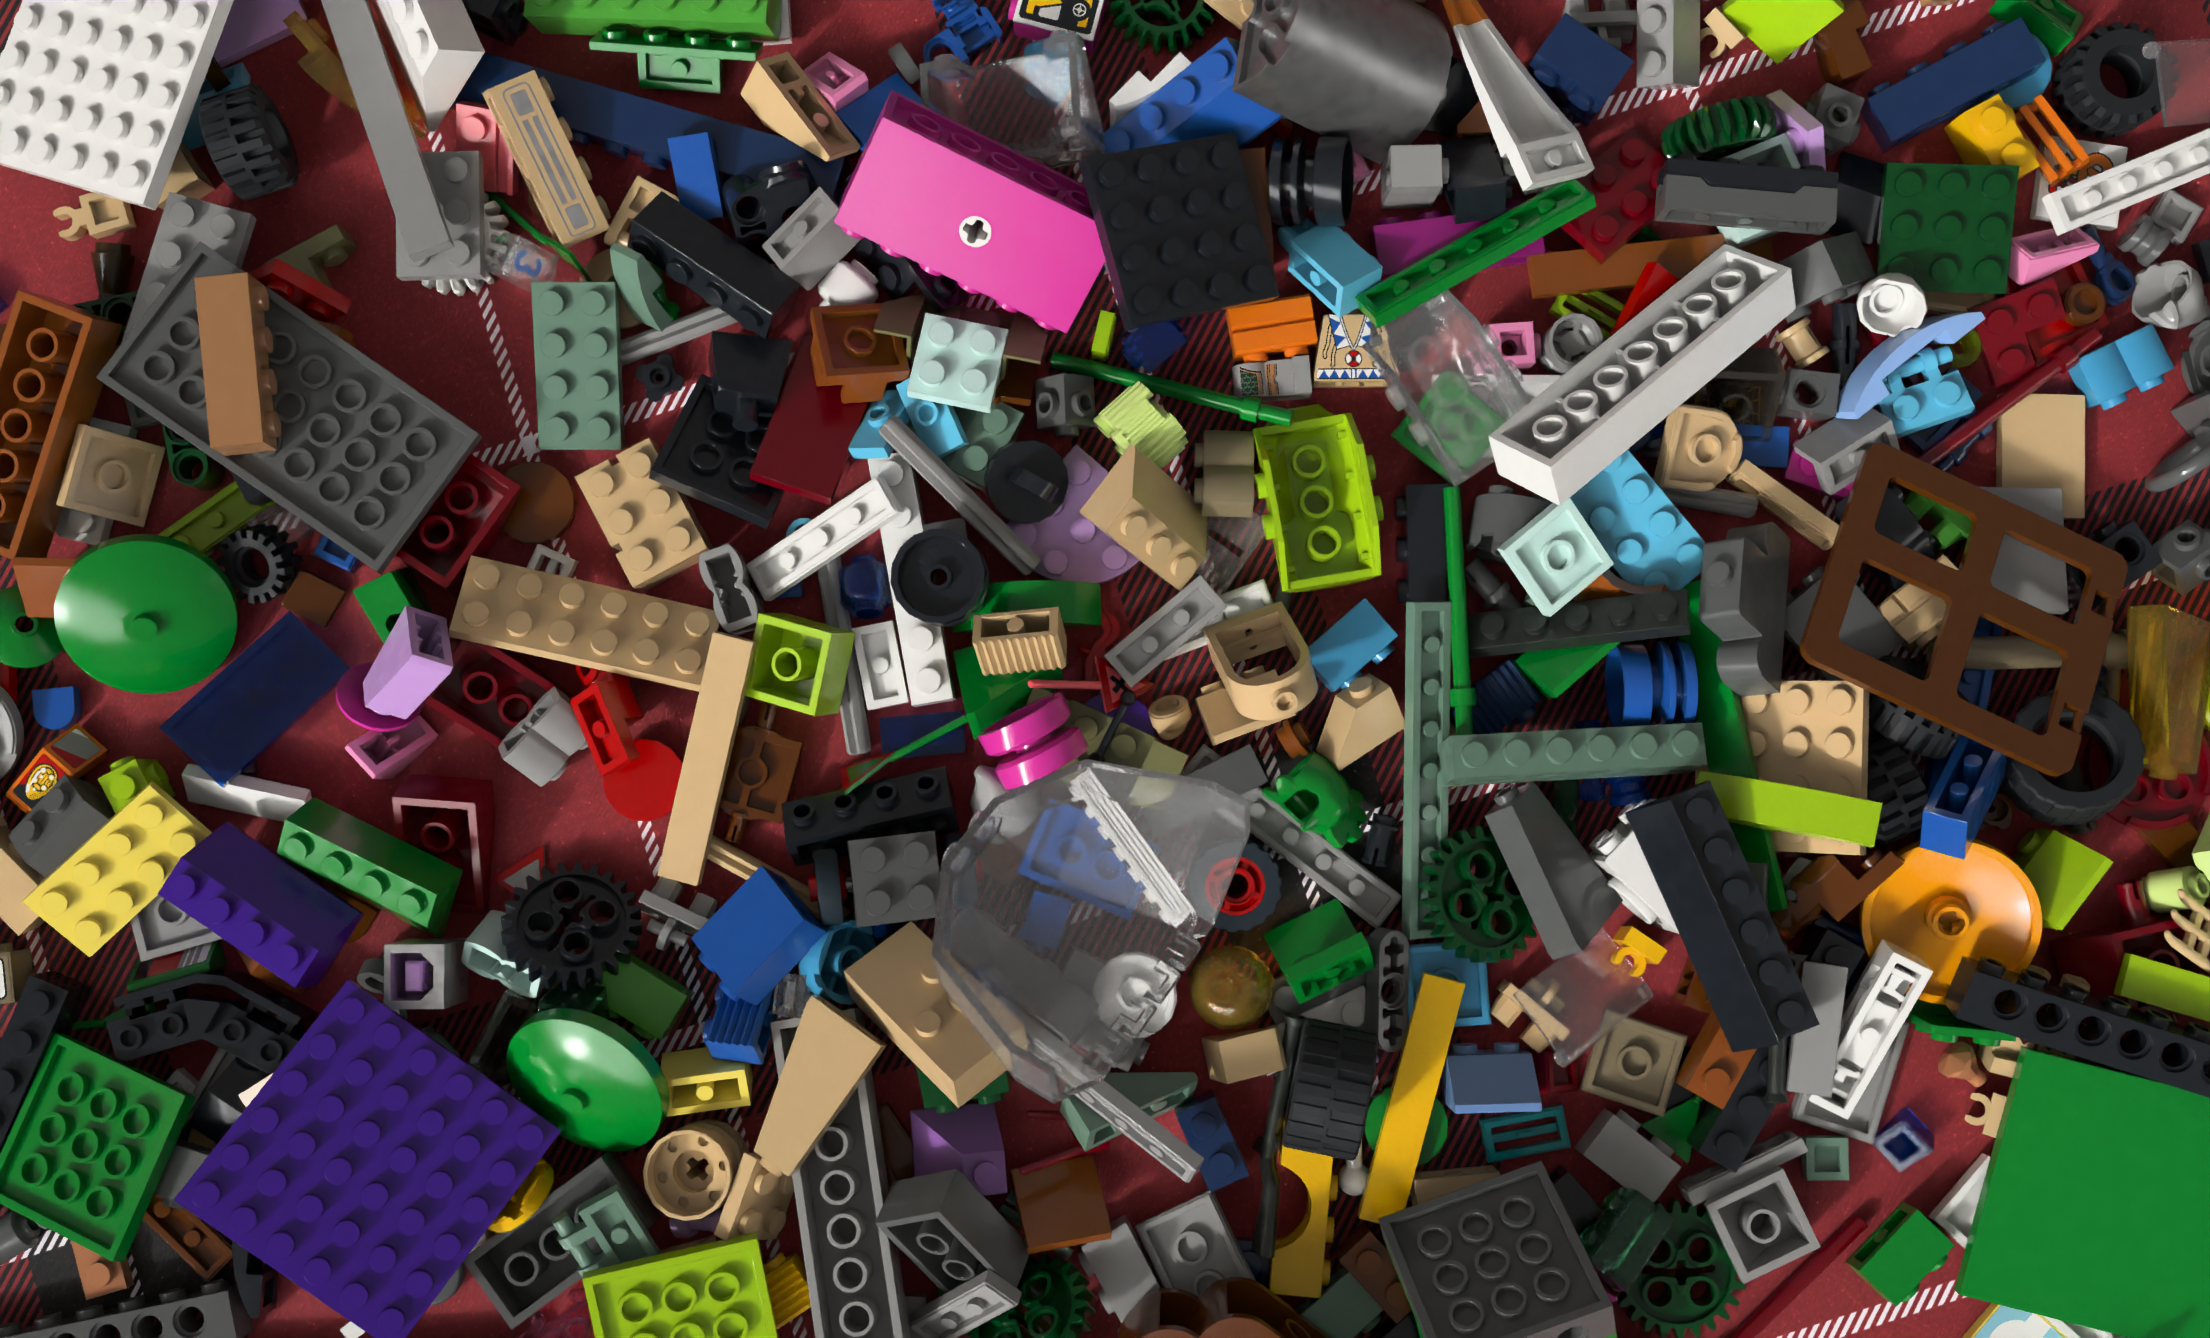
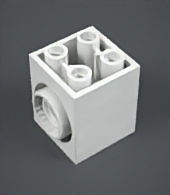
M1634 799L1620 811L1617 817L1621 821L1612 831L1603 830L1590 843L1589 848L1592 852L1589 856L1607 878V885L1616 890L1623 899L1622 903L1631 912L1648 924L1653 923L1657 928L1679 934L1625 812L1656 799H1641L1639 802Z

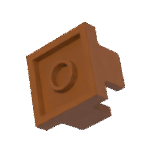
M883 303L811 307L810 321L813 339L810 357L816 385H842L840 395L844 404L881 401L888 382L905 381L908 379L910 369L902 337L874 332V326Z

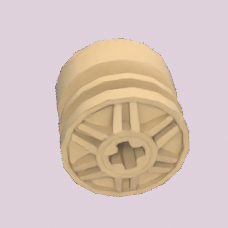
M714 1119L693 1121L658 1140L647 1154L643 1169L645 1190L653 1205L666 1216L682 1221L702 1219L726 1203L744 1153H749V1149L741 1134L727 1123ZM702 1159H706L709 1163L705 1168V1172L700 1171L698 1167L701 1165Z

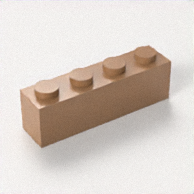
M247 272L194 278L210 448L224 456L277 450L276 437L281 436V422L278 413L273 410L272 395L277 394V380L274 371L269 369L268 353L273 352V338L270 329L265 327L264 311L269 310L267 290L264 285H261L259 281Z

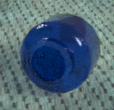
M873 555L855 556L852 558V563L846 564L839 571L840 604L846 611L851 612L854 618H878L884 614V610L893 604L887 565L877 561V558Z

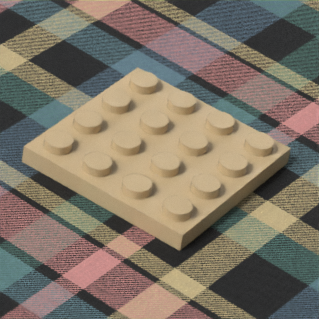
M1781 681L1780 693L1740 697L1759 780L1867 800L1869 691L1848 681ZM1708 764L1695 770V784L1698 771L1709 772ZM1780 830L1778 832L1771 831L1775 851L1866 855V847L1828 838L1821 840Z

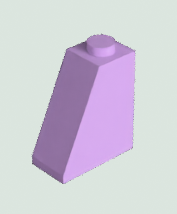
M405 605L363 681L365 708L372 709L381 715H392L407 719L451 673L453 660L447 619L445 617Z

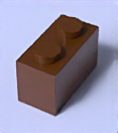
M1363 1221L1333 1250L1341 1264L1390 1318L1398 1324L1412 1309L1385 1243Z

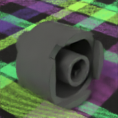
M1490 486L1488 494L1479 495L1474 499L1466 550L1470 552L1476 548V557L1478 556L1480 559L1508 565L1497 548L1553 502L1538 494H1532L1530 497L1514 494L1515 490L1508 486Z

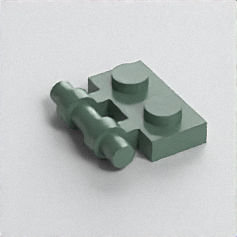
M618 1184L579 1205L578 1213L583 1222L573 1223L567 1212L557 1215L552 1220V1224L559 1233L557 1240L564 1250L571 1251L579 1264L577 1271L581 1277L585 1271L661 1254L657 1244ZM594 1237L603 1252L594 1254L586 1241Z

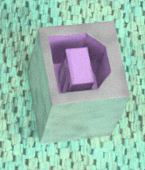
M410 938L384 944V1004L391 1009H446L468 1001L469 968L461 962L464 942L467 938Z

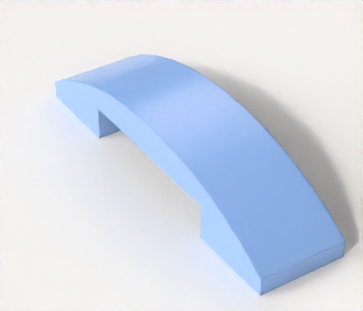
M1968 312L1932 316L1923 319L1917 329L1909 328L1900 332L1896 337H1888L1860 362L1844 384L1838 395L1835 418L1859 419L1890 394L1882 379L1928 343L1954 344L1986 319L1983 313Z

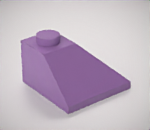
M978 1102L966 1103L962 1105L961 1109L946 1113H937L936 1107L909 1110L914 1177L958 1169L982 1196L1007 1193L1005 1152L994 1103L982 1105Z

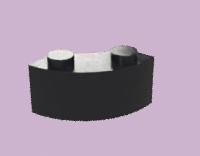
M1889 481L1875 522V530L1880 535L1935 560L1933 547L1936 545L1935 539L1926 529L1921 527L1910 510L1902 502L1905 499L1902 491ZM1850 494L1835 506L1836 523L1840 525ZM1866 563L1867 570L1893 592H1896L1907 583Z

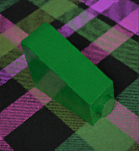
M974 646L953 651L965 712L974 740L978 739L977 735L983 729L1026 705L1033 688L1028 686L1029 680H1064L1062 670L1059 667L1055 670L1049 669L1046 671L1040 669L1037 672L1032 669L1029 673L1025 670L1021 673L1015 671L1013 674L1007 673L1002 675L998 673L995 676L990 673L986 677L982 674ZM1043 688L1050 692L1055 690L1054 688Z

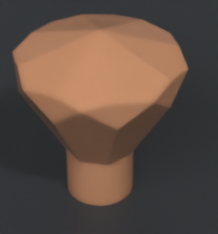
M1963 1041L1954 1043L1939 1058L1938 1072L1947 1078L1965 1079L1974 1087H1980L1986 1082L1987 1076L1978 1068L1976 1055L1971 1045Z

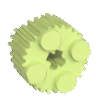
M1137 381L1106 406L1093 419V422L1108 439L1111 437L1117 444L1114 449L1120 456L1132 444L1160 469H1163L1185 449V445L1188 443L1187 438L1184 436L1186 431L1170 412L1167 413L1154 399L1149 400L1153 396L1152 392L1143 383Z

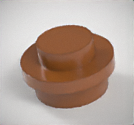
M1287 718L1282 722L1283 726L1276 730L1282 746L1293 759L1299 755L1303 757L1309 755L1310 749L1308 745L1313 742L1310 733L1301 721L1294 723L1290 718Z

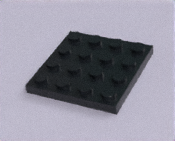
M1234 132L1085 157L1079 162L1125 331L1271 301L1280 296Z

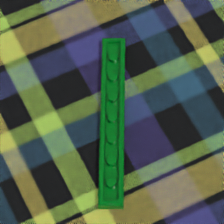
M1701 580L1688 583L1681 589H1687L1690 597L1691 634L1681 635L1679 640L1688 642L1694 653L1698 676L1696 715L1698 723L1702 722L1709 772L1759 780L1740 697L1723 683L1717 670L1716 655L1722 640L1703 624L1698 616ZM1729 822L1745 860L1748 862L1769 863V913L1789 909L1771 831Z

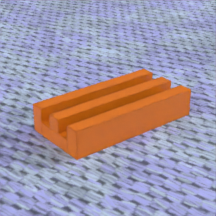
M2042 94L2035 97L2034 102L2028 106L2025 104L2018 109L2019 112L2015 114L2016 124L2024 139L2029 140L2034 146L2036 160L2040 165L2038 170L2051 187L2090 162L2089 155ZM2039 111L2075 157L2074 161H2069L2034 113ZM2024 120L2028 123L2062 169L2057 172L2053 170L2019 123Z

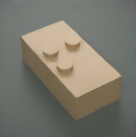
M912 921L844 970L850 998L958 1108L1025 1056L1022 1028Z

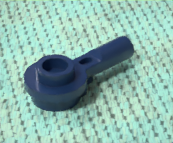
M2095 226L2088 227L2082 231L2100 244L2098 252L2089 256L2096 269L2092 284L2102 290L2107 304L2120 305L2128 300L2136 286L2135 277L2125 267L2123 262L2115 261L2113 255L2106 251Z

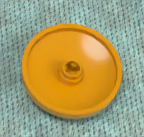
M1975 839L1964 860L1920 848V841L1900 849L1897 853L1905 860L1904 864L1861 901L1859 910L1860 933L1869 958L1871 959L1882 939L1921 957L1933 970V973L1918 999L1929 1003L1945 1005L1943 1001L1962 956L1978 961L1980 956L1989 957L2004 964L2006 970L2020 974L2021 970L2027 969L2031 963L2041 939L2042 910L2038 895L2031 881L2019 865L2008 855L1990 844ZM1910 983V985H1909L1908 989L1906 990L1905 994H1907V992L1909 991V989H1910V987H1911V985H1912L1913 983Z

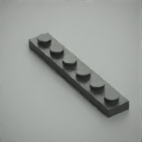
M1687 589L1569 602L1551 617L1542 615L1537 606L1467 614L1469 658L1690 635V597Z

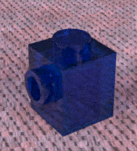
M1176 321L1131 329L1122 335V344L1125 348L1121 352L1134 368L1138 370L1143 366L1150 374L1187 342V333Z

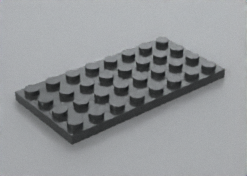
M200 241L96 378L373 570L382 574L482 439V436L265 286L269 297V310L264 311L265 327L270 329L273 338V352L268 353L269 369L274 371L277 380V394L272 395L273 410L278 413L281 422V436L276 437L277 450L224 456L211 449L194 278L244 273V271Z

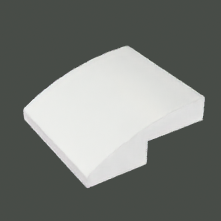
M1179 52L1151 82L1138 70L1109 100L1110 128L1192 63Z

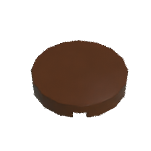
M523 462L508 469L504 476L520 485L523 489L501 529L511 538L527 544H546L560 538L572 525L575 517L577 494L571 481L559 469L542 462Z

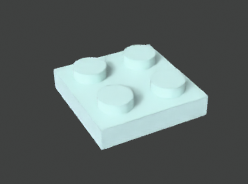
M925 313L907 387L908 397L991 414L1002 367L1003 352L1009 334L1008 329Z
M1571 498L1560 506L1555 503L1550 504L1497 548L1542 615L1548 617L1555 614L1614 565Z

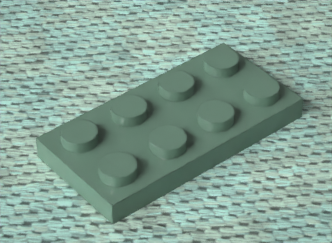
M531 282L539 450L625 449L619 289L616 282Z

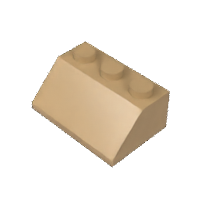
M1130 444L1079 513L1150 570L1181 591L1206 559L1208 516H1202L1201 503H1194V497L1135 446Z

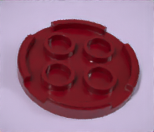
M2141 705L2127 708V711L2133 716V721L2136 725H2139L2143 734L2141 737L2146 750L2143 760L2145 765L2133 790L2110 812H2107L2106 815L2124 826L2137 830H2162L2184 824L2200 809L2207 796L2210 795V745L2204 734L2199 733L2192 724L2178 715L2177 711L2156 705ZM2090 736L2083 756L2085 782H2089L2091 791L2100 787L2108 776L2107 757L2100 744L2092 736Z

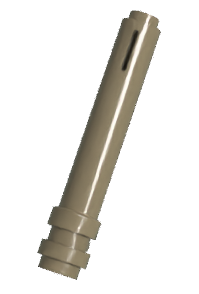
M2134 629L2111 630L2100 671H2103L2102 695L2116 700L2118 705L2121 670L2136 669L2138 666L2144 665L2150 657V642L2144 633L2137 632ZM2021 635L1973 636L1963 670L2061 668L2062 657L2059 653ZM1936 639L1934 642H1930L1926 648V660L1928 664L1931 659Z

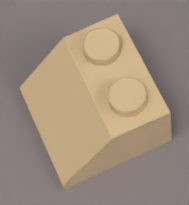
M1263 665L1240 673V677L1248 680H1266L1278 676L1275 669L1265 673ZM1222 680L1200 688L1203 696L1195 699L1212 746L1296 715L1294 713L1274 720L1247 718L1236 710Z

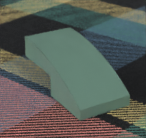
M615 242L610 248L611 264L622 299L636 320L663 332L672 319L653 295V292L663 281L642 254Z

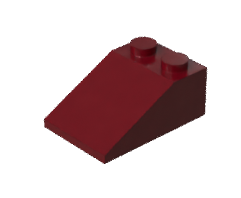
M470 454L394 558L458 599L471 555L481 558L487 557L523 488Z
M451 638L450 646L453 669L423 702L496 747H499L506 735L521 720L527 717L533 706L551 688L557 687L571 699L575 696L515 651Z
M410 774L392 796L396 838L463 870L451 908L452 912L485 914L488 909L495 827L492 780Z

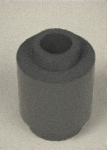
M13 1210L0 1217V1265L34 1247L39 1241L41 1228L35 1221Z

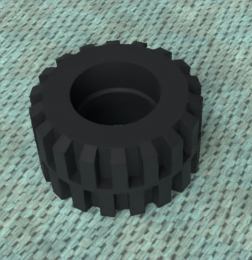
M2115 22L2108 27L2102 26L2067 51L2068 53L2057 64L2060 69L2053 73L2052 82L2058 84V86L2051 90L2052 99H2059L2060 105L2056 107L2059 116L2065 113L2069 117L2065 122L2069 127L2080 126V134L2087 137L2096 132V139H2106L2111 135L2116 138L2148 121L2167 105L2165 101L2172 97L2175 90L2170 84L2177 80V71L2170 69V66L2175 63L2173 54L2167 55L2164 48L2168 46L2163 39L2157 42L2153 38L2156 32L2150 28L2143 32L2139 31L2140 24L2130 22L2123 27L2122 22ZM2100 64L2109 65L2120 72L2126 82V98L2117 97L2104 87L2100 78Z
M251 83L202 100L200 103V125L207 149L221 177L237 196L244 201H249L297 184L299 176L298 160L291 136L275 104L259 86Z
M1890 655L1881 656L1879 661L1920 680L1925 678L1927 668L1913 661ZM1957 689L1959 697L1969 702L1968 699ZM1869 692V725L1881 735L1908 751L1925 757L1944 759L1961 737V734Z
M1875 730L1869 733L1867 800L1883 803L1874 845L1877 848H1881L1922 828L1923 809L1929 800V795L1918 770L1905 751Z

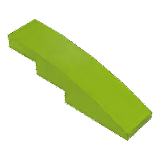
M1698 771L1695 785L1707 780L1711 782L1728 822L1773 832L1780 830L1821 840L1828 838L1869 848L1875 845L1883 803L1793 785Z

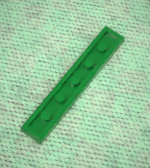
M1576 179L1560 182L1355 297L1358 308L1377 328H1380L1595 208V196Z

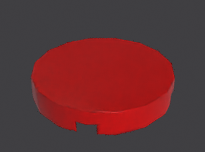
M635 740L634 743L640 758L612 775L603 776V787L608 802L617 813L630 820L650 822L664 818L672 812L683 759L674 748L661 741Z

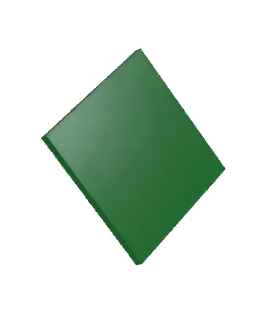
M2021 1046L1954 1290L1962 1296L2129 1338H2210V1098L2136 1074Z

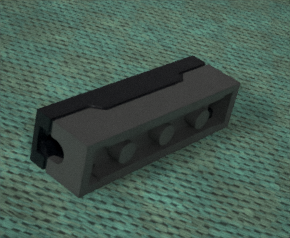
M1689 154L1675 155L1672 158H1667L1657 172L1658 187L1656 188L1654 221L1823 235L1836 222L1839 172L1825 171L1824 167L1818 165H1806L1795 169L1783 168L1782 164L1772 161L1761 162L1757 165L1740 164L1739 160L1734 158H1720L1712 162L1697 160L1696 156Z

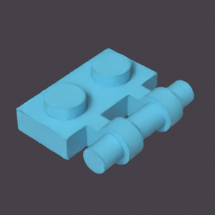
M1946 345L1932 350L1930 347L1919 350L1915 357L1909 358L1882 379L1890 394L1876 404L1875 407L1878 412L1892 419L1897 438L1973 412L1975 406L1959 370L1942 376L1938 368L1939 365L1953 361V355L1949 346ZM1921 372L1925 382L1908 388L1904 387L1902 378Z

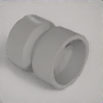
M1571 313L1562 316L1541 337L1540 364L1552 375H1564L1603 343L1600 327L1592 318L1584 314Z

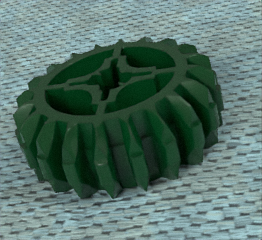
M1114 0L1109 4V13L1117 16L1114 19L1115 29L1121 30L1126 28L1124 40L1130 42L1138 37L1137 49L1140 52L1146 48L1147 44H1152L1155 56L1160 54L1161 46H1168V52L1173 56L1177 53V43H1181L1186 50L1192 48L1191 36L1202 41L1205 37L1203 27L1213 26L1214 16L1211 13L1216 10L1203 0H1197L1193 12L1185 20H1182L1179 5L1186 0H1170V6L1164 0H1140L1134 6L1131 5L1130 0ZM1158 19L1163 21L1167 26H1157L1150 24L1147 21Z
M1756 95L1753 97L1745 96L1739 99L1732 98L1724 102L1719 101L1714 105L1704 106L1702 109L1689 112L1688 115L1679 117L1675 122L1669 123L1661 133L1663 141L1661 145L1665 159L1672 158L1675 155L1689 154L1696 156L1697 160L1714 162L1716 159L1724 158L1774 138L1777 135V119L1774 108H1771L1769 99Z

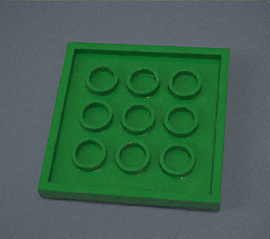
M55 1033L0 1154V1204L112 1262L124 1261L196 1096L126 1062L116 1061L115 1057L67 1034Z

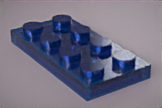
M289 611L159 728L224 789L338 685L341 676L350 668Z

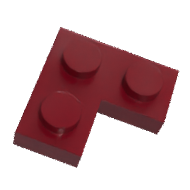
M2054 278L2043 279L1967 308V312H1982L1986 318L1974 327L1973 330L1992 386L2004 385L2023 378L2034 371L2036 365L2025 333L2067 318Z

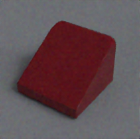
M1533 1049L1527 1050L1532 1053L1540 1094L1550 1095L1578 1091L1577 1049H1544L1540 1053Z

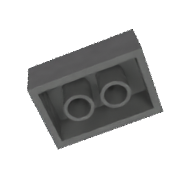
M958 1169L893 1181L875 1222L944 1294L988 1269L1017 1288L1030 1255L1027 1254L1025 1241L1017 1229L1000 1215L993 1207V1204L985 1199Z

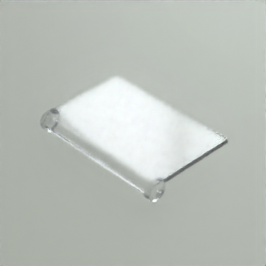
M2210 38L2146 43L2142 49L2143 56L2147 59H2155L2163 126L2174 127L2210 123Z
M1601 927L1582 952L1560 958L1513 994L1556 1051L1554 1059L1563 1068L1653 998L1651 989L1641 976L1632 977L1629 975L1633 966L1626 957L1623 958L1619 965H1614L1610 962L1611 955L1618 946L1603 927Z

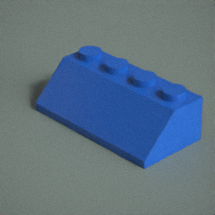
M1225 37L1100 135L1097 140L1105 154L1234 132L1238 147L1240 148L1246 146L1284 116L1232 91L1240 41Z

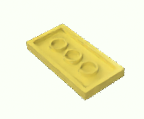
M151 781L35 887L22 902L88 957H91L158 895L157 893L180 858L212 832L155 782Z

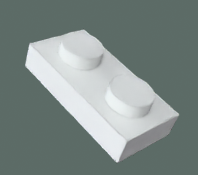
M894 621L852 628L851 630L856 632L854 645L867 710L909 703L910 700Z

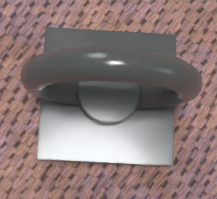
M2210 389L2181 401L2170 410L2171 414L2192 440L2171 453L2147 475L2145 487L2150 492H2163L2173 488L2210 465Z

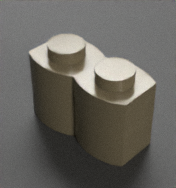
M1204 430L1203 443H1195L1194 467L1202 468V478L1194 479V503H1202V516L1252 518L1254 506L1253 431Z

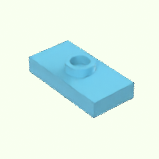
M910 378L896 385L918 438L940 459L969 444L953 406L908 397L907 387Z
M885 390L883 399L872 402L848 447L853 459L889 458L894 448L879 434V429L893 415L897 416L905 425H907L910 419L898 390Z

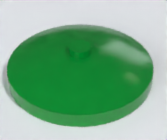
M124 535L103 541L91 547L80 555L66 571L54 603V622L57 635L70 658L83 671L96 680L111 687L133 693H169L185 689L204 680L228 656L238 627L239 614L236 595L221 568L195 547L160 535Z
M567 1008L550 1009L530 1017L510 1041L506 1064L515 1092L522 1102L561 1129L559 1135L563 1138L594 1150L610 1152L628 1151L647 1143L664 1122L670 1103L669 1089L665 1076L655 1058L641 1042L617 1024L582 1010Z

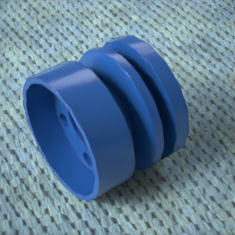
M1677 640L1668 645L1664 641H1657L1653 644L1650 657L1645 645L1641 642L1620 643L1607 654L1605 664V696L1612 727L1649 725L1651 716H1653L1656 725L1694 723L1698 705V676L1694 653L1688 642Z

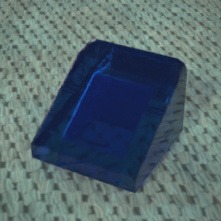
M1905 1107L1876 1133L1873 1145L1899 1172H1902L1934 1151L1935 1137L1912 1111Z

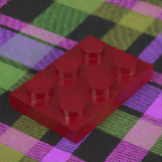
M1631 128L1592 161L1595 167L1593 171L1585 177L1576 178L1580 184L1594 194L1596 207L1561 227L1602 265L1654 220L1656 188L1658 187L1657 172L1666 159Z

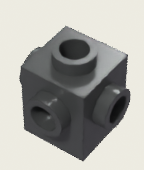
M1826 83L1813 93L1809 101H1805L1802 105V108L1823 124L1825 156H1832L1846 145H1852L1861 128V123L1857 120L1865 100L1861 96Z
M1061 373L1035 380L1037 429L1054 431V437L1073 438L1079 436V430L1096 427L1093 422L1095 418L1094 377Z
M2187 519L2174 530L2164 533L2152 545L2163 560L2162 563L2151 570L2152 576L2182 596L2203 581L2210 580V529H2203Z

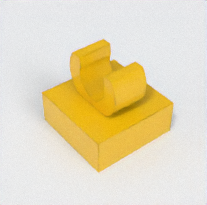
M1621 926L1612 940L1622 947L1617 948L1612 953L1610 962L1614 965H1619L1626 955H1631L1634 959V966L1630 970L1629 975L1639 977L1644 973L1646 963L1659 964L1667 950L1633 926Z

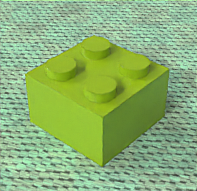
M784 612L758 613L753 638L754 641H757L745 696L812 716L838 714L856 632Z

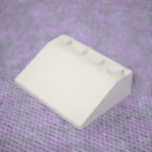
M370 0L428 132H435L485 53L462 0Z

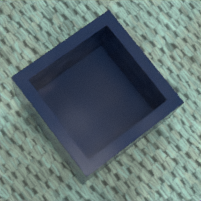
M1565 13L1535 54L1527 71L1569 121L1576 124L1582 123L1587 127L1634 63V60Z

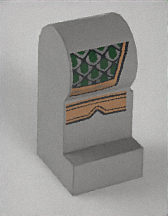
M1309 355L1292 356L1291 359L1270 360L1265 363H1244L1232 367L1234 396L1245 398V395L1262 398L1263 402L1310 399L1312 394Z

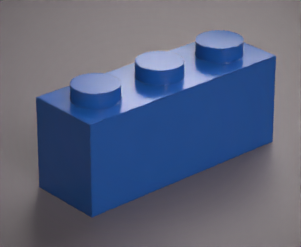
M1961 735L1923 809L1920 848L1962 860L1965 859L2005 776L2006 755Z

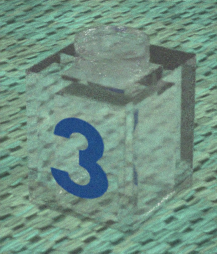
M502 232L497 237L495 243L497 246L503 247V249H492L490 253L491 260L497 264L491 261L486 263L485 271L528 292H531V282H554L557 275L556 264L560 258L559 256L516 234Z

